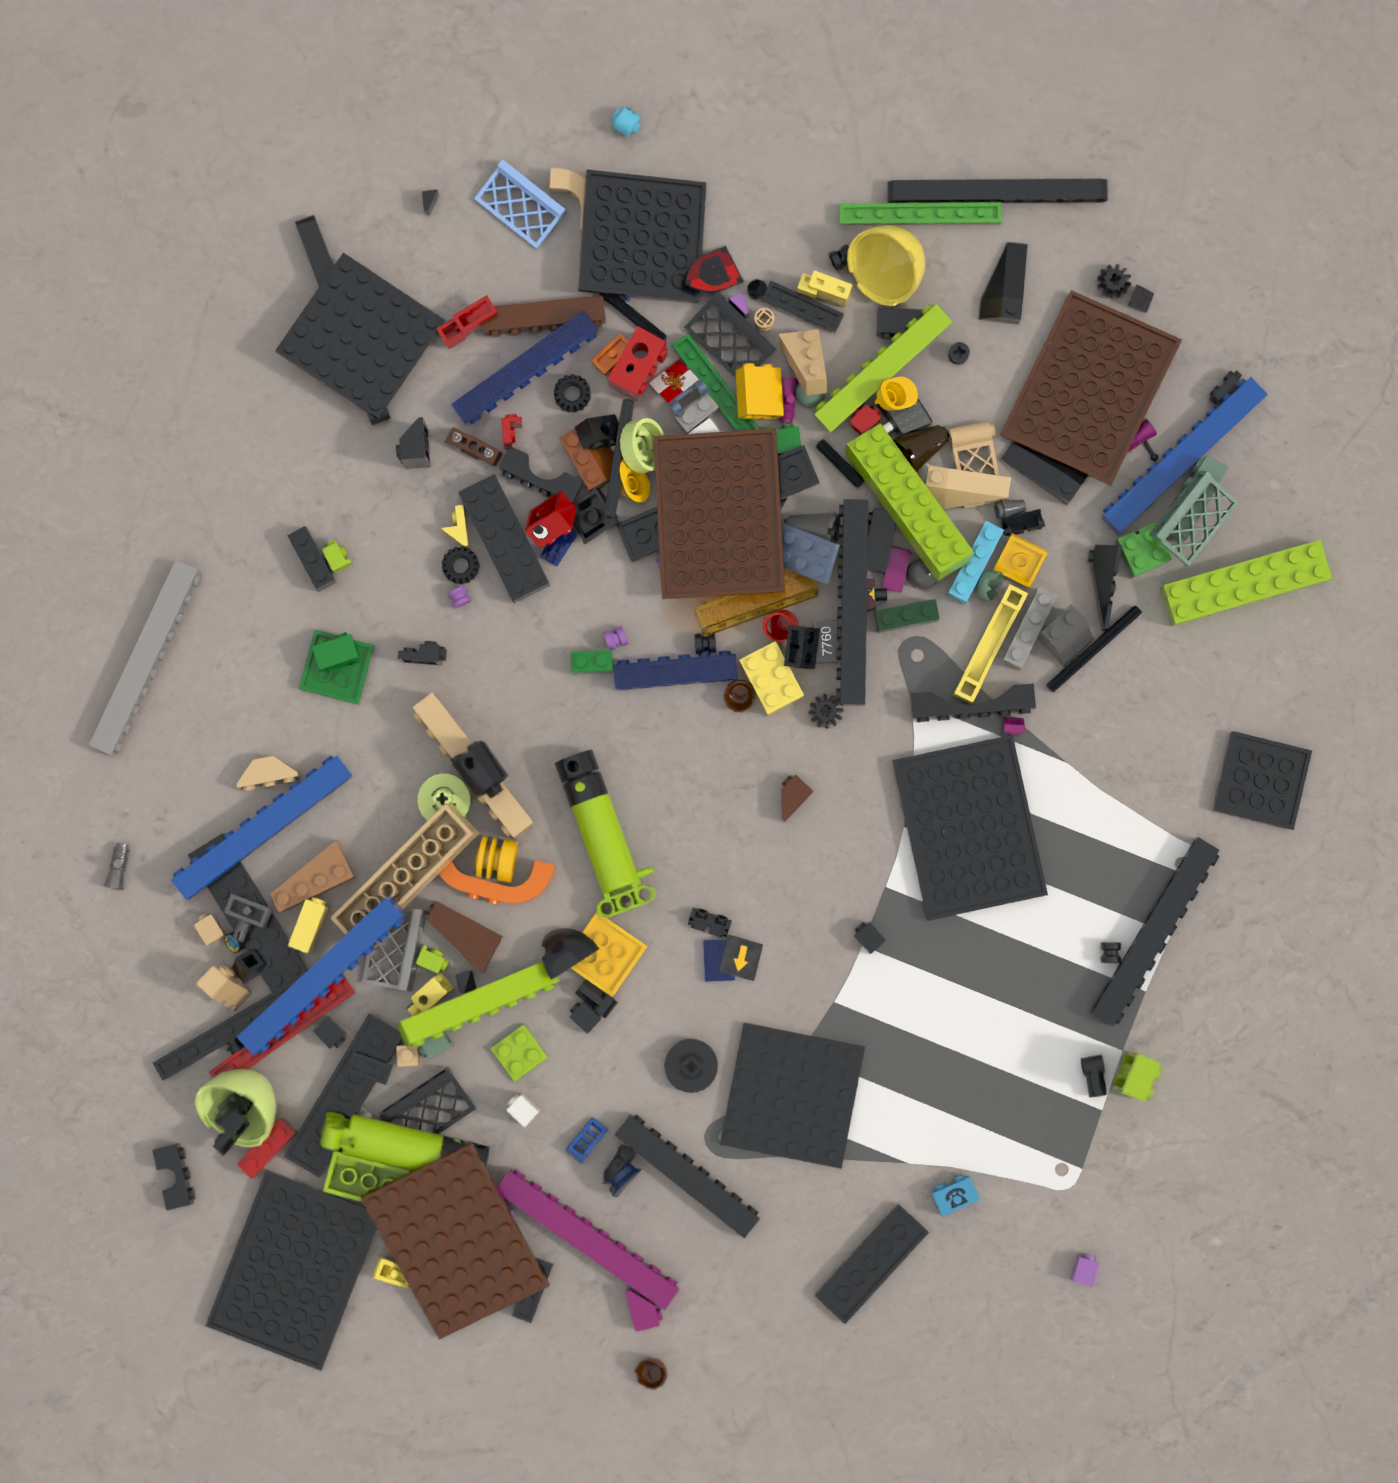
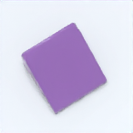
M740 294L729 297V303L744 318H747L749 311L745 296Z

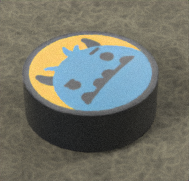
M232 931L225 936V944L231 952L237 953L244 948L245 942L231 938L234 933Z

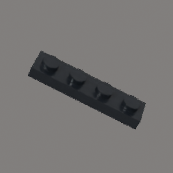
M771 280L762 298V301L833 333L837 332L844 313Z

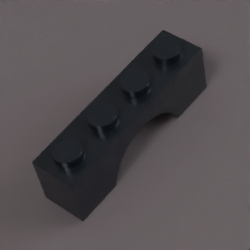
M509 446L499 466L500 471H502L501 475L511 480L515 477L521 480V485L530 489L533 486L539 489L538 493L546 497L553 496L562 490L572 503L576 501L584 484L582 480L566 472L551 480L537 477L529 468L528 454L512 446Z

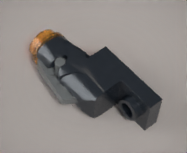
M236 1092L231 1093L217 1107L219 1113L215 1118V1123L225 1132L215 1139L213 1147L223 1157L250 1125L243 1115H247L254 1102L245 1095L242 1096Z

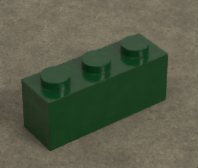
M936 599L877 610L874 613L878 633L938 622L940 619Z

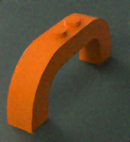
M454 859L439 875L453 888L467 892L466 897L478 900L479 896L487 898L486 902L498 905L499 901L508 904H520L533 900L544 892L552 880L556 866L535 860L529 879L516 887H508L467 876L457 869Z

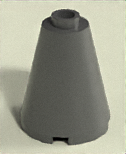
M836 513L789 515L788 519L785 518L783 523L837 543L838 539H836L839 531V525H841V518Z

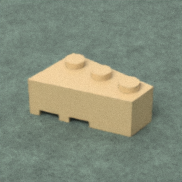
M819 329L778 334L779 349L795 372L796 378L806 395L827 393V378Z

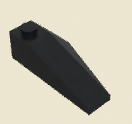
M1007 242L981 298L978 320L1011 324L1020 323L1028 244Z
M1095 545L1088 553L1087 562H1091L1090 571L1102 631L1108 630L1113 604V601L1110 600L1116 588L1113 578L1116 577L1120 566L1122 546Z

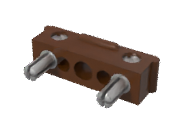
M452 427L445 440L448 444L460 449L461 452L477 460L481 459L495 467L502 455L500 450ZM462 440H467V443L462 444ZM472 443L477 444V448L474 450L469 448Z

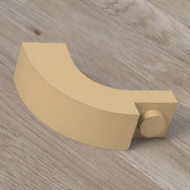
M551 168L550 192L569 194L579 202L581 206L580 231L582 234L585 179L567 169Z

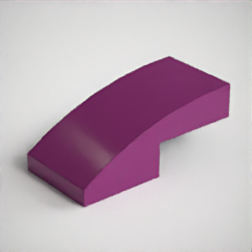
M891 546L882 585L883 589L887 588V590L902 593L911 550Z

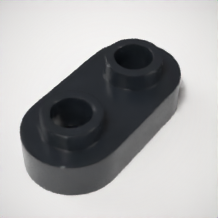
M1230 370L1223 378L1225 383L1221 387L1217 385L1209 393L1211 396L1209 400L1216 405L1242 377V374L1237 370L1234 373Z

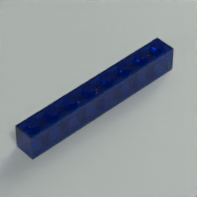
M584 309L451 405L465 424L468 422L471 425L481 419L479 414L485 410L488 413L498 407L496 402L502 398L504 401L508 400L514 395L512 391L520 387L521 390L531 383L530 378L535 375L539 378L547 372L546 367L551 363L556 366L564 360L562 356L568 351L570 354H573L581 348L579 345L584 340L589 342L598 335L595 332L599 329Z

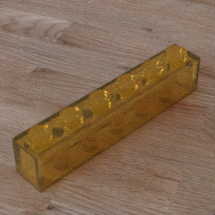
M792 572L784 575L785 592L720 596L714 601L703 602L694 607L695 616L704 637L818 597V585L814 579Z

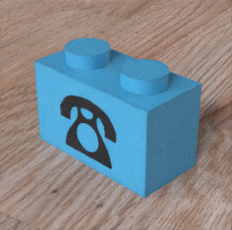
M964 1174L953 1178V1183L946 1185L944 1182L935 1186L934 1191L931 1192L942 1217L980 1200L969 1176L965 1177Z

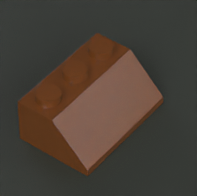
M575 429L559 437L562 446L588 492L609 483L614 455L610 447L607 448L605 445L597 450L592 448L583 449Z

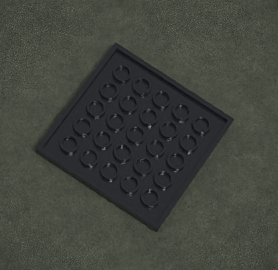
M587 169L585 174L578 291L699 303L700 291L694 290L684 285L689 268L702 256L707 182Z
M343 252L275 352L379 420L437 335L438 331L436 328L443 325L445 320Z
M744 1023L720 1145L842 1169L865 1047Z

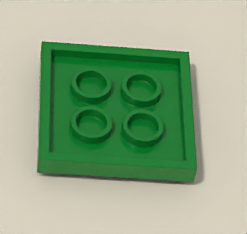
M314 630L299 689L359 705L375 646L354 640L360 656L359 660L321 672L318 668L312 646H315L319 640L328 639L330 641L336 638L333 634Z

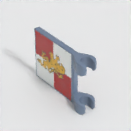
M678 359L648 383L677 416L684 413L678 401L695 387L702 396L710 392L706 384L681 359Z

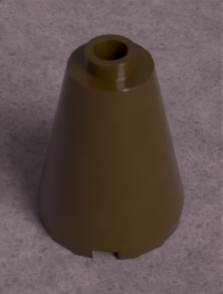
M935 425L895 437L893 441L917 472L948 442L949 433L945 427Z

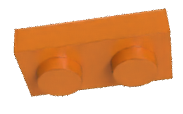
M621 333L618 334L591 360L592 364L606 377L613 370L629 341Z

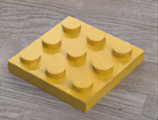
M596 912L582 933L592 939L599 947V950L571 967V969L613 997L648 946L608 918H603Z

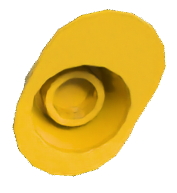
M906 377L887 379L882 382L881 387L878 389L877 399L874 403L879 404L886 411L911 407L918 399L917 388Z
M623 458L619 469L622 481L620 492L634 502H643L649 497L651 492L646 472L637 473L631 470Z

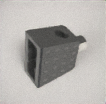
M918 398L911 407L887 411L890 420L882 424L888 434L897 430L900 436L929 427L932 425L933 420Z

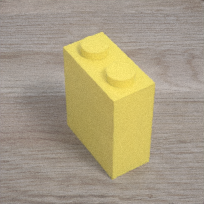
M314 897L311 900H305L288 944L289 947L305 953H313L330 908L325 906L326 901Z

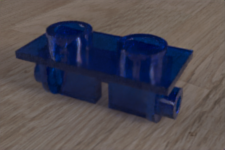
M572 527V530L567 535H561L551 545H546L540 556L553 565L558 566L577 537L578 532Z

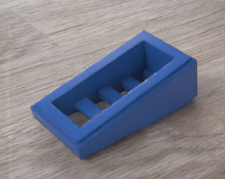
M592 1117L565 1151L579 1163H582L608 1129ZM592 1125L600 1134L597 1135L589 1127ZM587 1132L595 1140L592 1142L584 1133ZM580 1139L589 1145L588 1149L579 1142ZM577 1146L584 1154L581 1155L573 1147Z

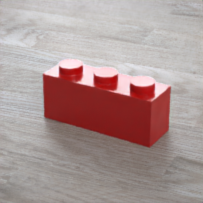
M284 1118L279 1119L273 1125L268 1138L259 1146L253 1147L237 1165L251 1179L256 1177L293 1138L297 1131Z

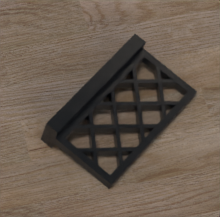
M716 292L708 303L684 327L735 378L736 364L755 363V367H759L776 350L719 292ZM712 304L718 309V318H707V310ZM721 313L727 318H721ZM696 321H704V333H696L690 327ZM707 321H718L719 333H707ZM721 321H731L733 323V332H721ZM707 335H719V347H710L707 344ZM721 335H733V347H722ZM736 335H745L747 337V346L736 347ZM722 349H733V361H724L722 359ZM736 349H747V361H736ZM750 349H759L764 354L758 361H750Z
M447 1067L382 1110L379 1116L382 1121L389 1123L396 1118L406 1119L404 1124L406 1127L408 1120L420 1122L418 1130H421L422 1122L434 1124L432 1133L440 1134L476 1110V1108L454 1077L450 1068ZM451 1081L456 1086L455 1096L443 1094L445 1085ZM430 1095L440 1096L438 1107L426 1105L427 1097ZM442 1097L454 1099L452 1110L440 1108ZM456 1101H466L469 1108L463 1112L456 1111ZM412 1107L423 1108L421 1119L409 1117ZM425 1108L437 1110L435 1121L423 1119ZM439 1111L451 1113L450 1121L447 1123L437 1122Z

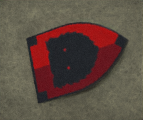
M724 246L699 257L689 268L684 285L697 291L714 293L741 284L744 280L727 247Z

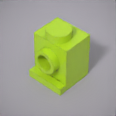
M336 540L325 544L326 548L322 549L334 573L353 565L350 559L346 560L348 554L343 545L339 546Z
M424 945L415 964L440 974L441 970L445 971L449 960L442 957V952L433 948L431 951H428L429 946Z

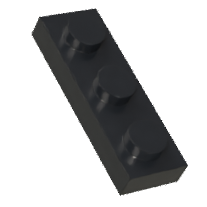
M535 1257L548 1280L553 1263ZM544 1289L518 1301L512 1316L532 1323Z

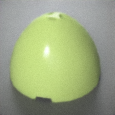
M235 1069L223 1072L208 1081L198 1091L195 1098L196 1111L208 1128L213 1127L220 1134L225 1132L215 1123V1118L219 1113L217 1107L231 1093L236 1092L242 1096L245 1095L254 1103L247 1115H243L250 1125L234 1145L255 1147L268 1138L276 1116V1099L271 1083L263 1074L251 1069Z

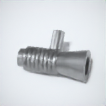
M117 843L114 847L109 866L110 871L103 885L104 887L116 890L124 889V872L126 871V863L128 862L130 852L128 849L129 845Z

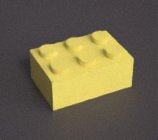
M776 641L739 660L767 716L804 697L790 667L784 666L785 658Z

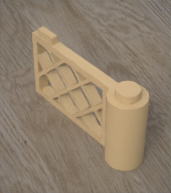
M984 421L948 429L957 470H961V464L964 466V471L968 469L971 472H976L969 467L973 458L976 457L984 462L977 473H981L987 464L993 468L994 475L1000 476L992 436H996L994 424ZM989 446L990 455L987 460L977 455L981 447ZM977 448L975 452H972L971 450H969V449ZM966 450L972 454L967 464L959 460V451ZM999 500L965 505L964 508L999 502Z

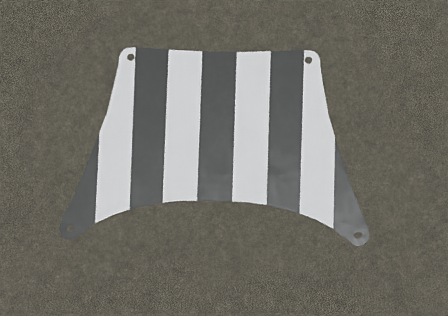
M921 636L910 637L902 642L899 649V660L909 695L912 693L933 692L949 702L970 705L952 696L964 672L940 647L931 640ZM915 649H920L924 653V659L920 662H914L911 658V653ZM980 688L971 705L986 703L993 699ZM990 713L991 717L978 718V714L970 715L969 719H958V716H950V720L937 721V718H929V722L917 723V719H913V756L1009 736L1011 734L1003 730V717L1012 716H999L998 713ZM1025 728L1024 733L1013 735L1048 895L927 921L905 822L896 860L871 922L886 941L871 954L863 946L861 947L850 975L818 1028L812 1034L814 1037L865 1047L843 1160L947 1166L1045 1186L1053 1190L1071 1188L1076 1183L1083 1169L1122 1051L1146 990L1163 952L1161 954L1157 953L1154 958L1156 963L1150 972L1147 970L1143 977L1146 979L1140 989L1136 988L1133 993L1135 996L1133 1002L1129 1007L1125 1006L1122 1011L1124 1017L1121 1022L1111 1026L1090 1013L1120 964L1100 963V957L1104 953L1100 949V942L1121 943V949L1117 953L1121 956V960L1123 959L1176 871L1175 861L1179 857H1184L1191 845L1176 838L1101 791ZM1168 935V937L1166 938L1165 943L1168 942V940H1169V938H1170L1169 935ZM1102 1055L1107 1095L1090 1098L1086 1077L1082 1072L1081 1058ZM725 1116L714 1121L707 1128L705 1142L709 1150L716 1156L730 1159L779 1157L720 1145L718 1134L723 1131ZM1065 1163L1068 1166V1173L1065 1176H1058L1056 1174L1055 1167L1057 1164Z

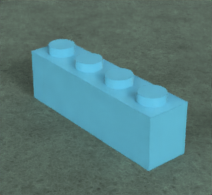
M988 521L984 523L972 546L974 554L971 561L961 567L947 596L964 605L966 604L1004 532L1003 529Z

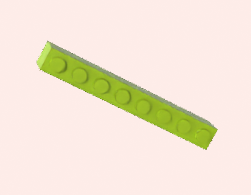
M937 304L926 306L921 311L923 315L918 320L913 318L906 325L908 329L904 333L899 331L891 338L892 343L888 347L882 346L875 353L877 357L873 361L868 359L860 366L862 371L857 375L855 373L851 374L845 380L847 384L842 389L838 386L830 393L831 399L827 402L823 400L815 407V416L830 432L881 387L883 381L891 379L953 323Z
M540 962L400 1021L397 1027L406 1047L413 1045V1048L425 1044V1039L431 1037L432 1040L444 1036L443 1032L450 1029L451 1032L463 1028L462 1024L469 1021L470 1024L481 1020L480 1016L486 1013L488 1016H492L500 1012L499 1008L505 1005L507 1009L519 1004L517 1001L519 999L525 998V1001L536 997V992L543 990L546 993L555 989L554 985L559 982V979L556 977L551 980L543 962Z

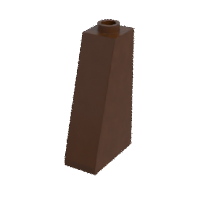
M436 902L435 905L431 904L426 913L429 915L427 920L480 972L484 973L503 936L440 902Z

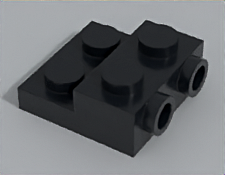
M425 641V644H419V652L416 648L404 647L403 651H398V660L401 663L442 666V661H446L447 649L435 641Z

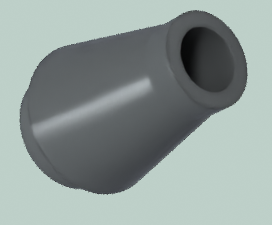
M1023 499L999 500V502L994 504L996 517L1000 519L1026 511L1025 501Z

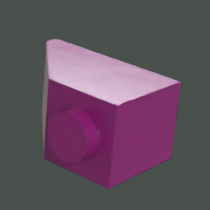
M626 1289L625 1292L635 1332L660 1326L659 1321L663 1320L661 1309L656 1308L655 1303L634 1290Z

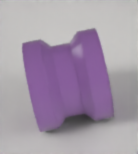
M465 585L447 593L448 597L453 601L452 606L454 609L472 601L471 597L466 593L467 588Z

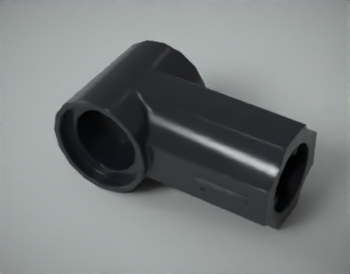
M586 979L575 992L578 997L591 1005V1008L605 1019L618 1004L614 998L606 992L600 991Z
M1102 1055L1081 1058L1082 1072L1086 1077L1089 1097L1107 1095Z

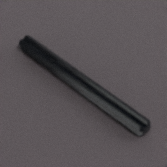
M623 399L604 510V516L607 518H615L622 482L619 469L623 459L620 439L623 428L632 421L634 401L630 399Z
M1135 605L1048 682L1047 688L1053 693L1142 614L1139 607Z

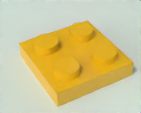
M1012 533L993 570L1002 572L1004 576L1030 588L1048 551Z

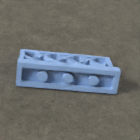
M502 159L497 165L498 168L474 199L538 249L568 211ZM500 173L506 177L507 186L496 187L495 179ZM519 187L522 190V199L512 200L510 188ZM507 189L508 200L498 202L496 190ZM493 191L495 202L486 203L481 197L485 192ZM535 200L538 204V211L527 212L526 201ZM523 201L524 213L513 214L512 203ZM509 203L510 215L502 216L499 214L498 205ZM550 212L555 216L551 224L543 225L542 213ZM539 214L540 225L529 227L528 215ZM525 216L526 227L517 228L514 224V217ZM540 228L541 237L535 242L530 238L529 230Z

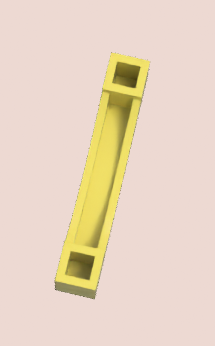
M1011 584L1007 587L952 696L970 705L973 703L1028 593Z

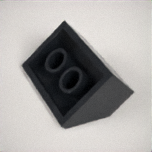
M423 417L417 418L401 436L399 445H396V455L406 469L430 468L428 426Z

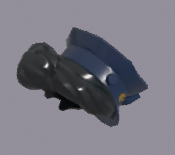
M626 1145L618 1147L614 1159L604 1170V1182L602 1184H608L612 1196L616 1198L619 1197L622 1191L642 1170L634 1167L631 1163L636 1157L635 1152Z

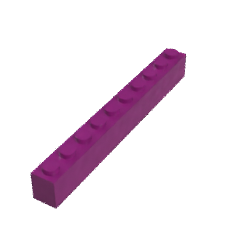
M510 1169L497 1187L502 1197L659 1307L666 1310L679 1291V1287L676 1286L678 1284L676 1280L670 1276L665 1278L659 1274L661 1270L653 1264H650V1266L642 1262L644 1260L642 1256L636 1252L631 1254L626 1251V1245L618 1240L614 1242L609 1239L610 1234L603 1229L596 1230L593 1228V1222L584 1216L582 1218L576 1216V1211L567 1204L563 1207L558 1203L559 1199L551 1193H548V1195L541 1191L542 1187L534 1181L531 1183L524 1179L525 1175L517 1169L514 1171Z

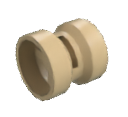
M761 308L755 313L754 325L757 330L766 332L772 329L774 314L770 309Z

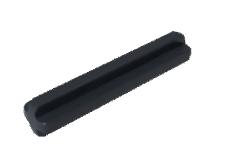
M824 439L816 445V448L855 487L858 488L864 483L862 476Z

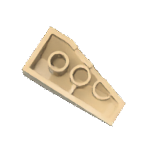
M929 466L926 487L942 509H949L1008 498L1011 477Z

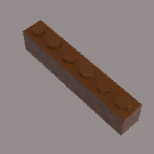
M603 296L497 305L494 307L498 314L483 324L485 335H489V337H499L501 333L520 335L522 331H529V333L534 334L540 333L543 329L556 332L561 331V328L564 327L577 330L586 325H590V328H598L602 324H606Z

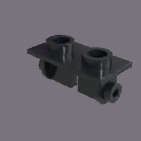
M1041 509L1001 518L1002 529L1004 530L1003 535L1009 537L1012 533L1018 535L1024 533V530L1030 532L1038 529L1041 530L1042 527H1045Z
M693 908L688 925L705 932L706 926H711L709 934L722 938L723 936L727 937L732 920H729L724 915L710 914L702 908Z

